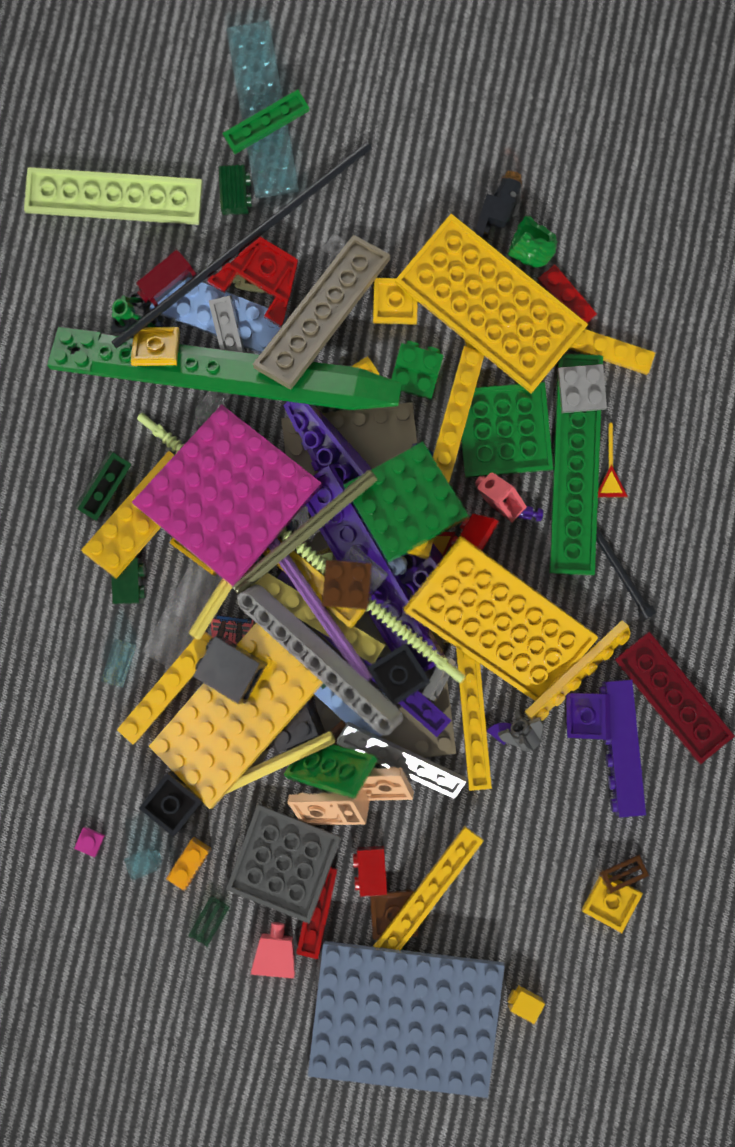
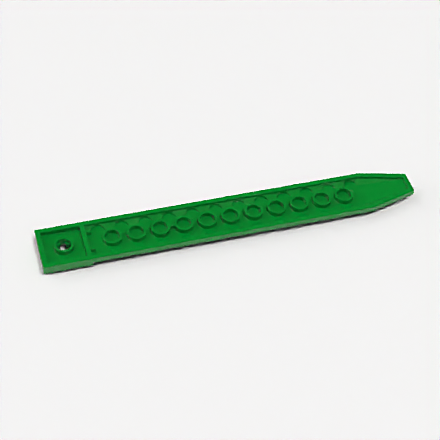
M58 327L47 364L51 370L348 410L399 406L402 383L362 368L312 362L290 390L254 369L253 363L259 357L258 354L179 344L177 365L132 366L133 338H130L116 349L111 341L118 336ZM75 347H78V349H80V351H76L75 354H72L71 349Z

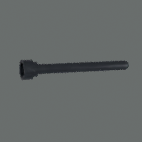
M597 527L596 542L638 606L637 610L639 613L637 615L641 621L650 618L657 613L653 605L650 606L648 602L644 601Z

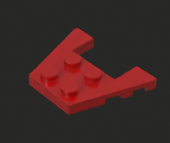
M259 237L239 253L238 257L224 265L218 273L212 275L207 282L221 292L226 293L236 275H239L272 295L275 299L265 313L264 318L281 328L289 303L298 259L264 238Z

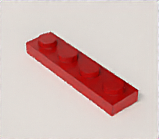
M330 868L311 922L306 923L303 921L296 952L298 955L319 959L338 868Z

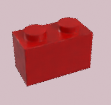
M384 846L358 847L357 854H353L354 868L358 867L359 876L354 877L355 890H360V897L387 895Z

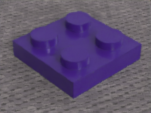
M568 693L566 695L567 738L611 739L610 694Z

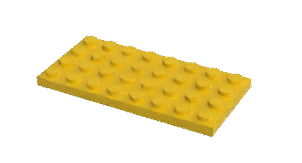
M453 214L448 216L395 279V283L531 394L588 326L584 320Z
M462 537L459 538L403 608L407 614L534 701L541 697L573 667L599 638L594 632Z
M255 623L237 644L267 663L245 704H236L203 683L149 745L188 788L203 800L202 802L209 809L214 808L323 685L320 679L258 623Z

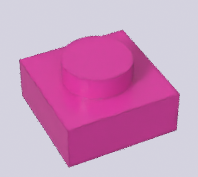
M83 827L74 849L96 857L105 835Z

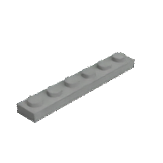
M347 722L337 738V744L348 749L372 754L378 760L377 763L388 768H402L407 777L454 799L466 783L464 776L350 722Z

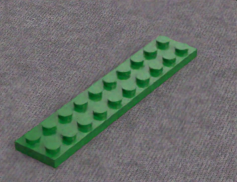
M564 354L558 361V368L603 364V356ZM558 369L549 573L594 576L601 410L561 413Z

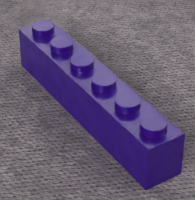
M630 679L603 681L602 687H599V693L610 694L611 739L604 740V743L608 745L609 754H606V764L611 770V776H608L609 789L613 790V799H610L611 811L615 812V815L619 818L646 815L633 681Z

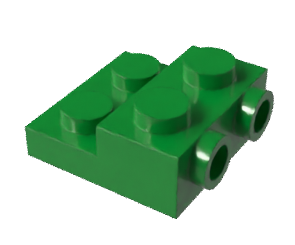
M407 341L406 344L401 343L391 380L402 383L401 392L431 400L444 355L440 354V350L434 347H428L427 350L419 348V344L413 341Z

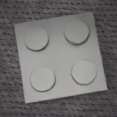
M603 364L558 368L561 413L607 409Z

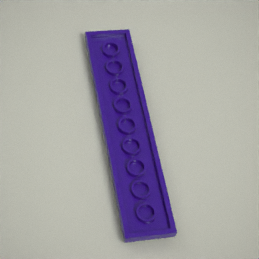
M333 465L327 466L313 476L322 483V487L305 505L311 517L345 490L344 484ZM353 502L349 503L319 529L337 561L373 564L370 589L371 600H377L376 604H382V609L386 608L387 613L391 612L392 617L396 616L397 621L401 620V624H406L408 630L411 628L413 634L417 633L418 638L422 637L423 642L427 641L428 646L432 645L434 651L438 650L440 656L446 657L430 629L404 611L403 608L411 599L398 575L393 573ZM371 610L367 611L391 652L405 643L407 644V639L402 640V635L397 636V631L393 632L392 627L388 628L386 622L383 624L381 618L377 619L376 614L372 615ZM407 644L424 672L436 666L432 660L428 661L427 656L423 657V652L418 653V648L413 649V644Z

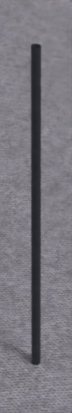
M366 142L116 337L111 341L116 349L369 152L372 149L371 145Z

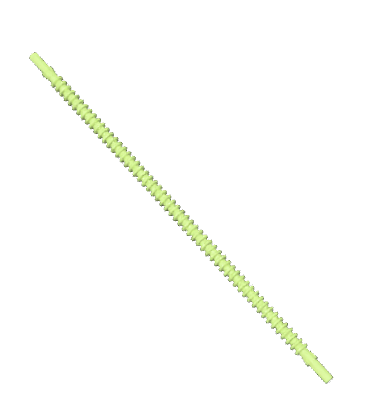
M144 413L139 414L137 419L149 428L154 436L161 438L163 444L167 443L168 448L172 447L171 450L173 452L176 451L177 453L184 446V444L181 445V440L177 441L176 436L172 437L171 432L167 433L163 426L157 425ZM286 527L278 535V538L282 537V541H284L292 534V531H287ZM306 542L296 548L297 554L302 553V558L306 557L307 562L311 561L312 566L316 565V569H321V573L325 574L326 559H321L320 554L316 555L317 552L315 550L311 551V546L306 547ZM370 595L369 610L367 611L371 610L372 615L376 614L377 619L381 618L383 624L386 622L388 628L392 627L393 632L397 631V636L402 635V640L407 639V644H413V649L418 648L417 652H423V657L427 656L428 661L432 660L440 670L443 669L459 683L464 680L466 676L452 666L446 657L440 656L438 650L434 651L432 645L428 646L427 641L423 642L422 637L418 638L417 633L413 634L411 628L408 630L406 624H401V620L397 621L396 616L392 617L391 612L387 613L386 608L382 609V604H376L377 600H371Z

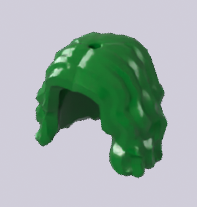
M525 216L524 220L517 226V232H515L511 241L508 255L516 260H520L524 265H531L537 268L545 266L556 253V234L548 230L544 225H538L531 216Z

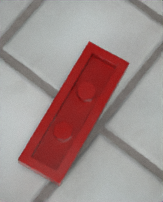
M553 265L537 279L546 291L586 323L597 315L556 265Z

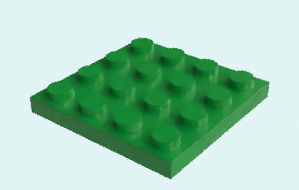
M541 382L532 394L520 384L475 388L461 438L464 478L488 476L490 473L505 475L553 470L545 382Z
M423 442L370 470L377 477V481L352 501L388 563L469 518ZM357 477V478H355L354 480H352V481H350V482L344 484V488L346 489L347 487H349V486H350L353 482H355L359 477Z

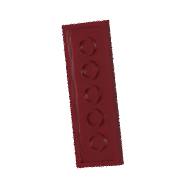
M650 632L645 633L613 659L626 676L633 681L635 687L698 764L701 765L735 737Z

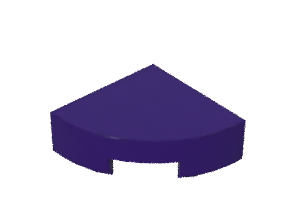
M505 722L497 723L490 726L486 732L504 745L506 742L501 740L498 732L509 729L511 732L512 724Z

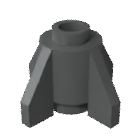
M517 709L514 711L516 721L511 726V732L509 729L498 732V735L502 741L517 746L525 752L532 751L540 743L544 727L540 717L528 722L524 720L521 712Z

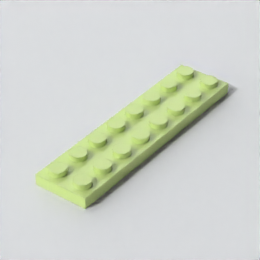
M28 167L24 211L34 214L200 225L203 181L202 179Z

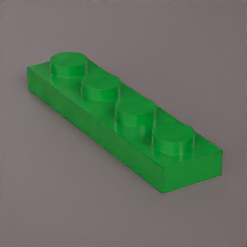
M297 89L223 132V137L235 155L309 112V106Z

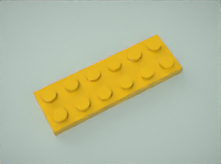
M170 451L162 457L81 549L83 554L116 579L161 528L133 505L132 501L173 458L174 454Z

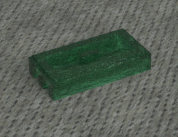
M211 895L188 937L194 938L197 942H201L204 946L208 947L230 906ZM214 902L216 906L200 934L195 933L210 905ZM220 907L224 908L208 938L205 939L203 936Z

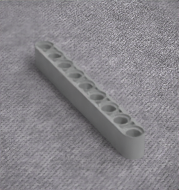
M258 584L252 585L238 595V605L246 614L378 733L388 735L401 723L403 719L402 713L393 703L364 677L360 676L344 659L262 586Z

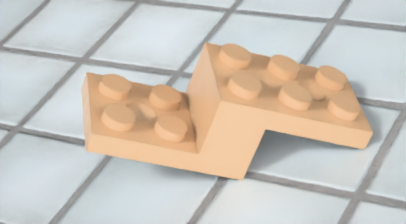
M373 767L355 799L334 792L332 794L327 792L319 794L299 793L290 794L288 804L300 821L312 825L366 824L371 800H413L414 791L402 768L389 767L377 769Z

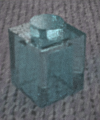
M153 846L127 856L124 862L133 881L157 871L161 867L162 859L158 850L154 851Z

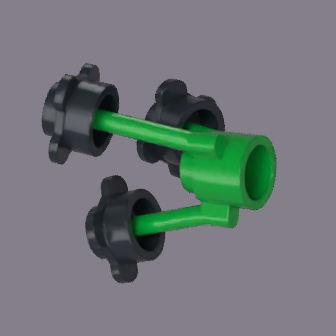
M138 287L135 288V291L129 297L123 295L121 299H117L113 303V313L111 315L113 317V325L111 326L113 333H123L136 323V320L142 318L135 314L134 309H136L137 313L142 314L145 312V307L151 304L149 300L145 303L137 293L139 291ZM159 315L145 327H164V317Z

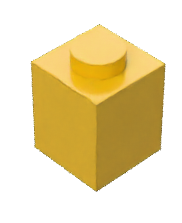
M519 985L516 991H511L507 999L511 1012L533 1024L536 1023L545 1005L541 997Z

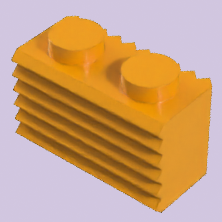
M193 837L166 879L180 889L186 890L211 852V847Z

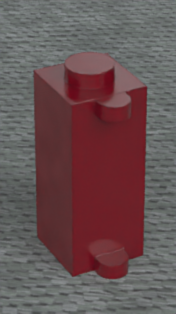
M176 249L136 282L139 288L137 293L145 303L149 300L156 307L162 298L190 275L194 277L197 274Z

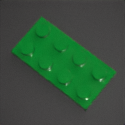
M331 745L290 764L284 775L289 780L355 799L378 760L372 754Z

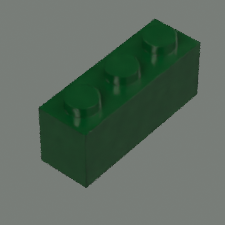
M110 450L75 505L76 509L97 521L132 464Z

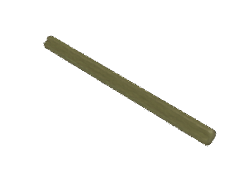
M370 470L366 471L248 570L233 586L234 591L240 594L252 586L377 481L375 474Z

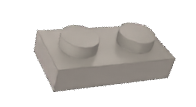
M446 656V658L449 660L448 662L452 666H455L456 662L453 659ZM437 665L433 668L434 673L431 679L429 678L431 683L423 687L424 692L422 694L435 702L438 700L450 676L443 669L440 670Z

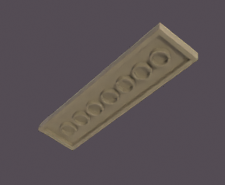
M353 235L253 363L254 369L291 390L390 261V254Z

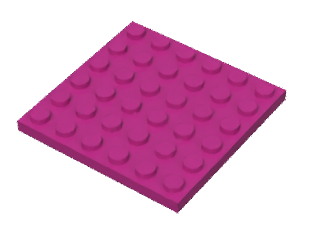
M221 404L132 503L233 587L322 487V483Z

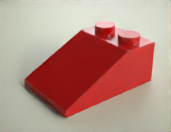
M473 513L470 518L462 522L460 526L463 529L459 537L454 536L449 547L452 548L459 538L462 537L480 551H483L498 521Z

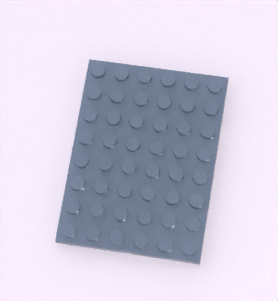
M324 941L308 1077L488 1098L504 962Z

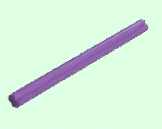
M278 538L268 547L270 551L281 544ZM287 555L279 564L347 663L360 676L370 681L373 677L325 606H322V602L294 561Z

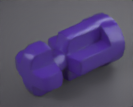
M527 506L517 518L531 520L532 517H536V521L540 522L544 512L540 508H538L537 512L533 511V507Z

